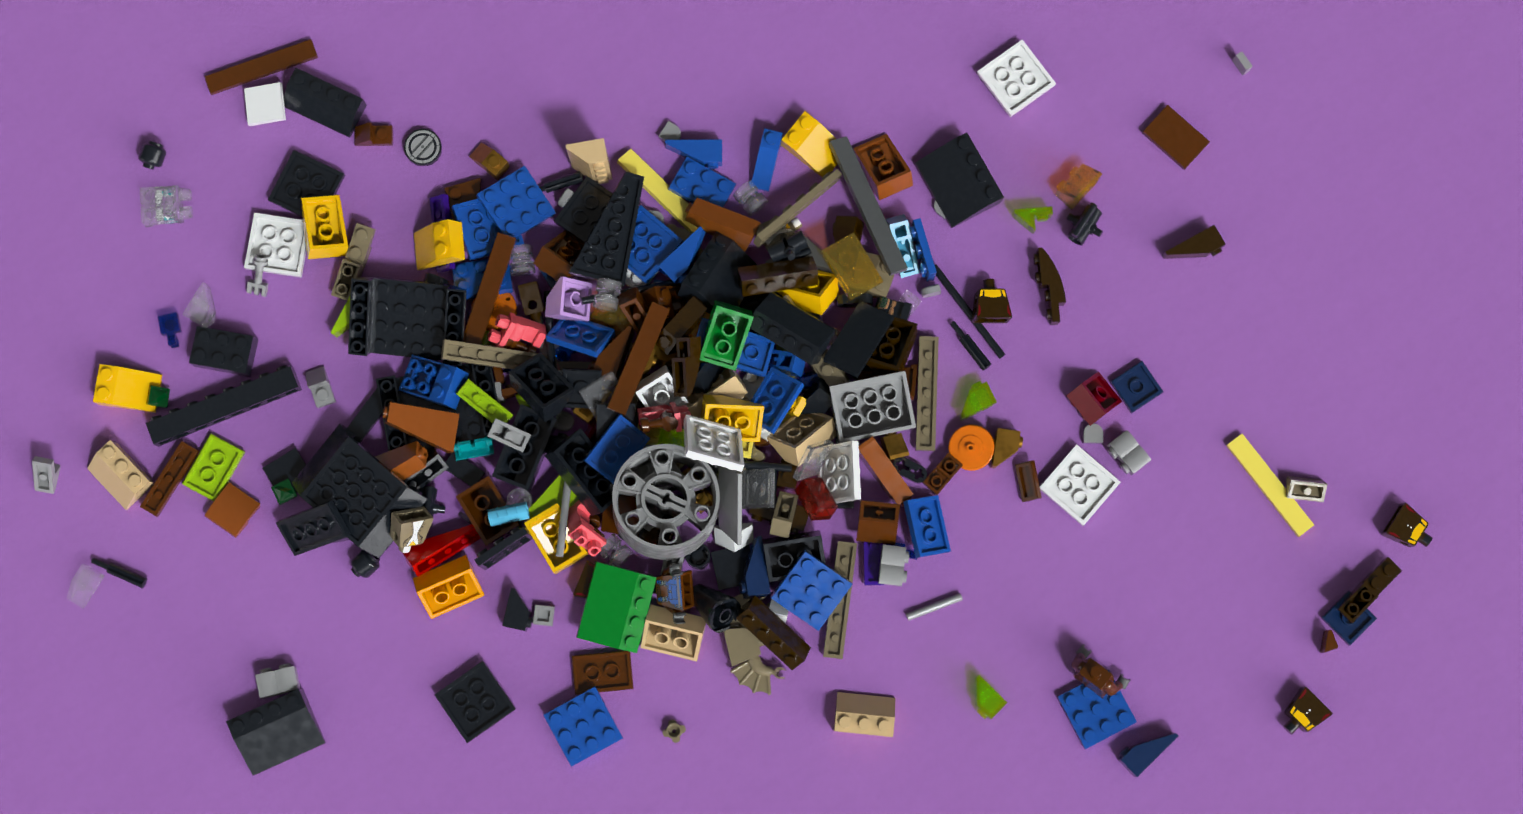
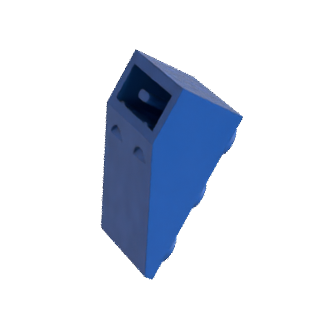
M412 355L399 391L456 410L460 400L456 393L467 381L469 373L454 366Z

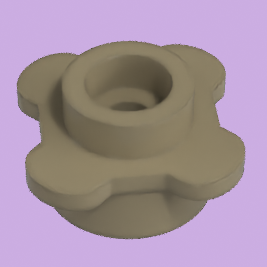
M672 719L668 722V727L663 730V736L669 737L674 743L680 741V736L686 731L684 725L677 724Z

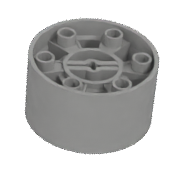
M674 444L649 446L632 455L620 468L612 491L613 519L622 539L636 552L659 560L677 559L698 549L707 540L714 528L720 502L717 478L709 464L685 457V447ZM658 461H667V462L664 463V464H661V463H659ZM673 461L682 463L690 467L691 470L684 477L680 473L671 471ZM651 463L654 473L648 475L644 480L634 473L639 467ZM697 472L703 479L696 480L693 474ZM627 478H633L635 484L627 486L624 481ZM657 487H673L681 492L684 499L675 496L670 490H662ZM709 487L712 495V506L695 504V491ZM619 494L636 497L637 509L620 515L618 507ZM646 504L657 509L660 514H669L674 518H658L650 513ZM705 511L708 516L705 519H700L697 517V512ZM634 516L638 518L639 522L636 525H630L627 520ZM688 520L701 532L694 538L682 543L677 527ZM647 523L660 530L658 545L637 537ZM672 533L675 539L672 542H667L664 539V535Z

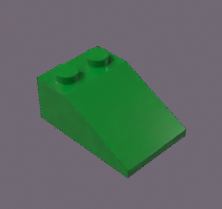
M715 300L704 335L700 360L736 371L754 318L752 311Z

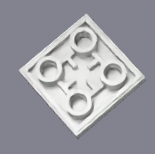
M278 82L244 88L249 126L286 120L282 83Z

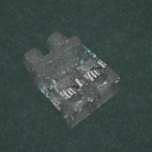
M178 185L140 187L142 224L145 227H154L153 225L184 223V219L193 218L192 207H183L182 202L192 200L191 190L180 188Z

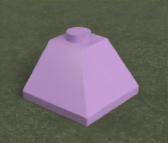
M560 277L546 298L545 316L560 320L589 321L591 303L582 305L581 297L591 295L592 283Z

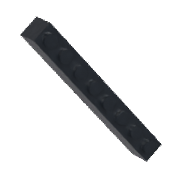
M287 365L278 367L276 372L271 374L269 372L263 373L256 380H245L238 387L234 388L231 386L222 390L223 393L207 395L204 397L205 400L200 402L192 401L186 404L187 407L175 408L168 411L169 414L165 416L157 415L150 418L151 421L147 422L146 426L153 444L158 447L301 391L302 388L294 368Z

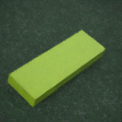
M469 379L456 393L492 423L495 418L508 423L514 416Z

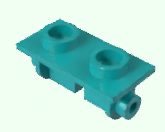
M485 436V438L474 439L473 441H457L454 445L456 461L494 454L492 438Z

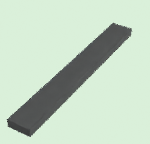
M847 136L831 140L829 146L889 276L906 271L908 267Z

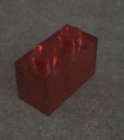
M822 477L803 478L795 490L811 521L828 520L838 508Z

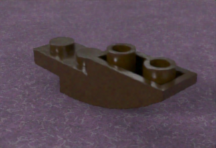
M1041 247L1033 255L1034 265H1037L1038 272H1035L1036 284L1039 283V289L1047 288L1044 291L1045 302H1048L1049 309H1046V319L1050 320V325H1058L1060 323L1059 306H1064L1066 303L1065 291L1054 262Z
M1386 557L1357 585L1337 610L1350 623H1353L1402 570L1389 557Z

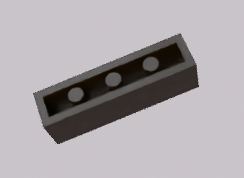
M813 256L738 268V283L743 297L818 285V269Z
M752 597L742 606L736 619L784 664L793 670L805 661L811 647L758 597Z

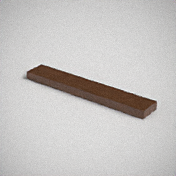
M310 39L204 77L210 94L214 95L317 59L318 55L313 41Z
M497 233L464 332L465 343L482 345L517 240L515 237Z
M653 301L651 302L607 409L623 416L626 415L670 309Z

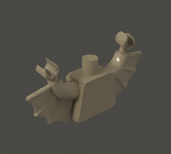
M743 594L734 597L740 603L741 608L751 599H743ZM733 619L730 623V628L737 629H727L724 631L732 667L736 666L730 672L738 678L739 685L748 686L752 693L765 692L771 695V674L775 675L778 679H785V677H780L778 673L780 670H787L782 667L772 669L771 666L763 664L759 656L761 655L760 647L765 645L743 624Z

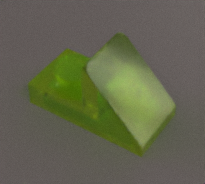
M1052 206L1014 209L1012 216L1029 232L1034 234L1036 230L1035 219L1038 222L1048 221V218H1051L1053 215Z

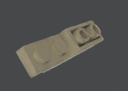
M356 223L345 259L342 260L331 293L332 296L348 300L351 294V279L361 278L372 249L371 244L376 229Z

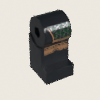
M878 297L875 308L908 321L912 304L895 301L886 297Z

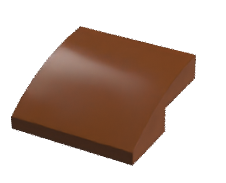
M229 482L212 503L205 517L236 538L248 525L249 519L260 508V503Z

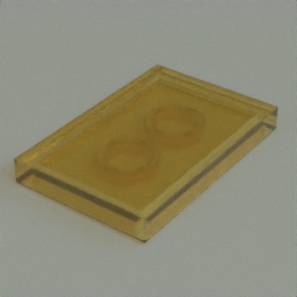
M855 233L821 250V254L850 301L883 283L881 276Z

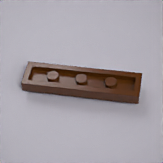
M181 441L140 507L158 517L200 451Z

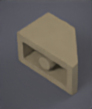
M783 491L779 492L769 534L789 538L799 495Z

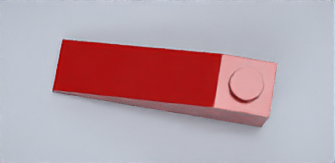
M473 524L427 538L422 544L411 546L410 552L403 553L415 575L419 577L481 539Z

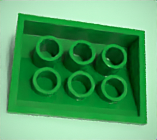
M595 562L576 638L637 653L657 577L635 570Z

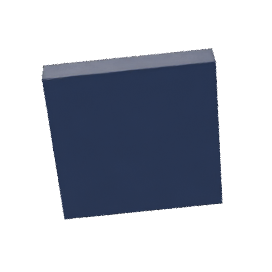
M1140 361L1110 381V384L1131 414L1164 392L1143 361Z
M1347 591L1321 617L1348 646L1377 619L1366 609L1353 623H1350L1337 610L1349 596L1350 591Z

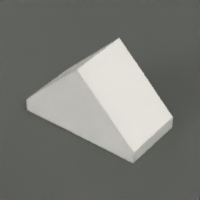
M742 523L741 545H737L719 528V525H714L715 544L733 552L738 551L752 543L753 524Z

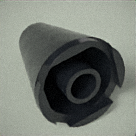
M703 584L693 586L694 606L709 628L717 633L729 629L733 619L737 620L736 617L741 609L740 603L734 597Z

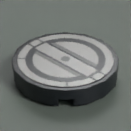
M418 129L414 130L406 138L404 151L411 163L417 166H429L435 163L441 156L442 144L440 138L433 131Z

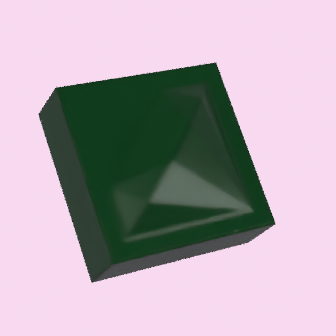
M150 386L146 405L167 408L170 389Z
M286 479L271 487L279 505L298 497L290 479Z

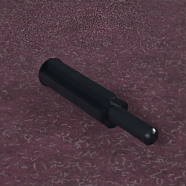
M580 171L544 182V185L539 188L542 192L546 191L547 193L583 182V175Z
M952 321L950 325L961 338L959 341L982 371L991 366L990 361L969 334L965 335L957 323Z
M96 558L91 560V563L106 569L107 573L134 584L141 589L147 583V578L113 563L107 564Z

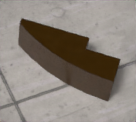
M701 336L676 338L677 357L672 358L674 397L691 396L699 370Z

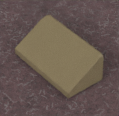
M1287 476L1286 498L1324 502L1328 484L1319 479Z

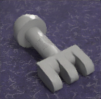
M256 254L252 262L256 265L255 279L248 281L247 293L251 294L253 287H255L254 295H259L260 289H262L261 296L266 297L268 283L262 282L264 266L268 265V259L264 254Z

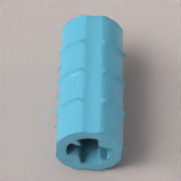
M527 502L488 509L490 526L511 524L512 522L530 519Z

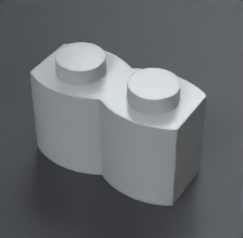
M1128 430L1107 445L1109 448L1107 451L1113 459L1117 458L1121 463L1120 467L1124 473H1129L1131 476L1151 461L1149 455Z
M882 545L878 584L902 586V582L906 583L907 571H904V564L909 561V552L906 551V547Z
M290 663L280 665L279 669L274 671L271 668L259 670L260 674L255 675L259 697L262 699L301 689L297 668L291 666Z

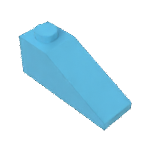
M904 214L887 218L886 222L908 267L906 271L900 273L901 278L919 274L908 219Z

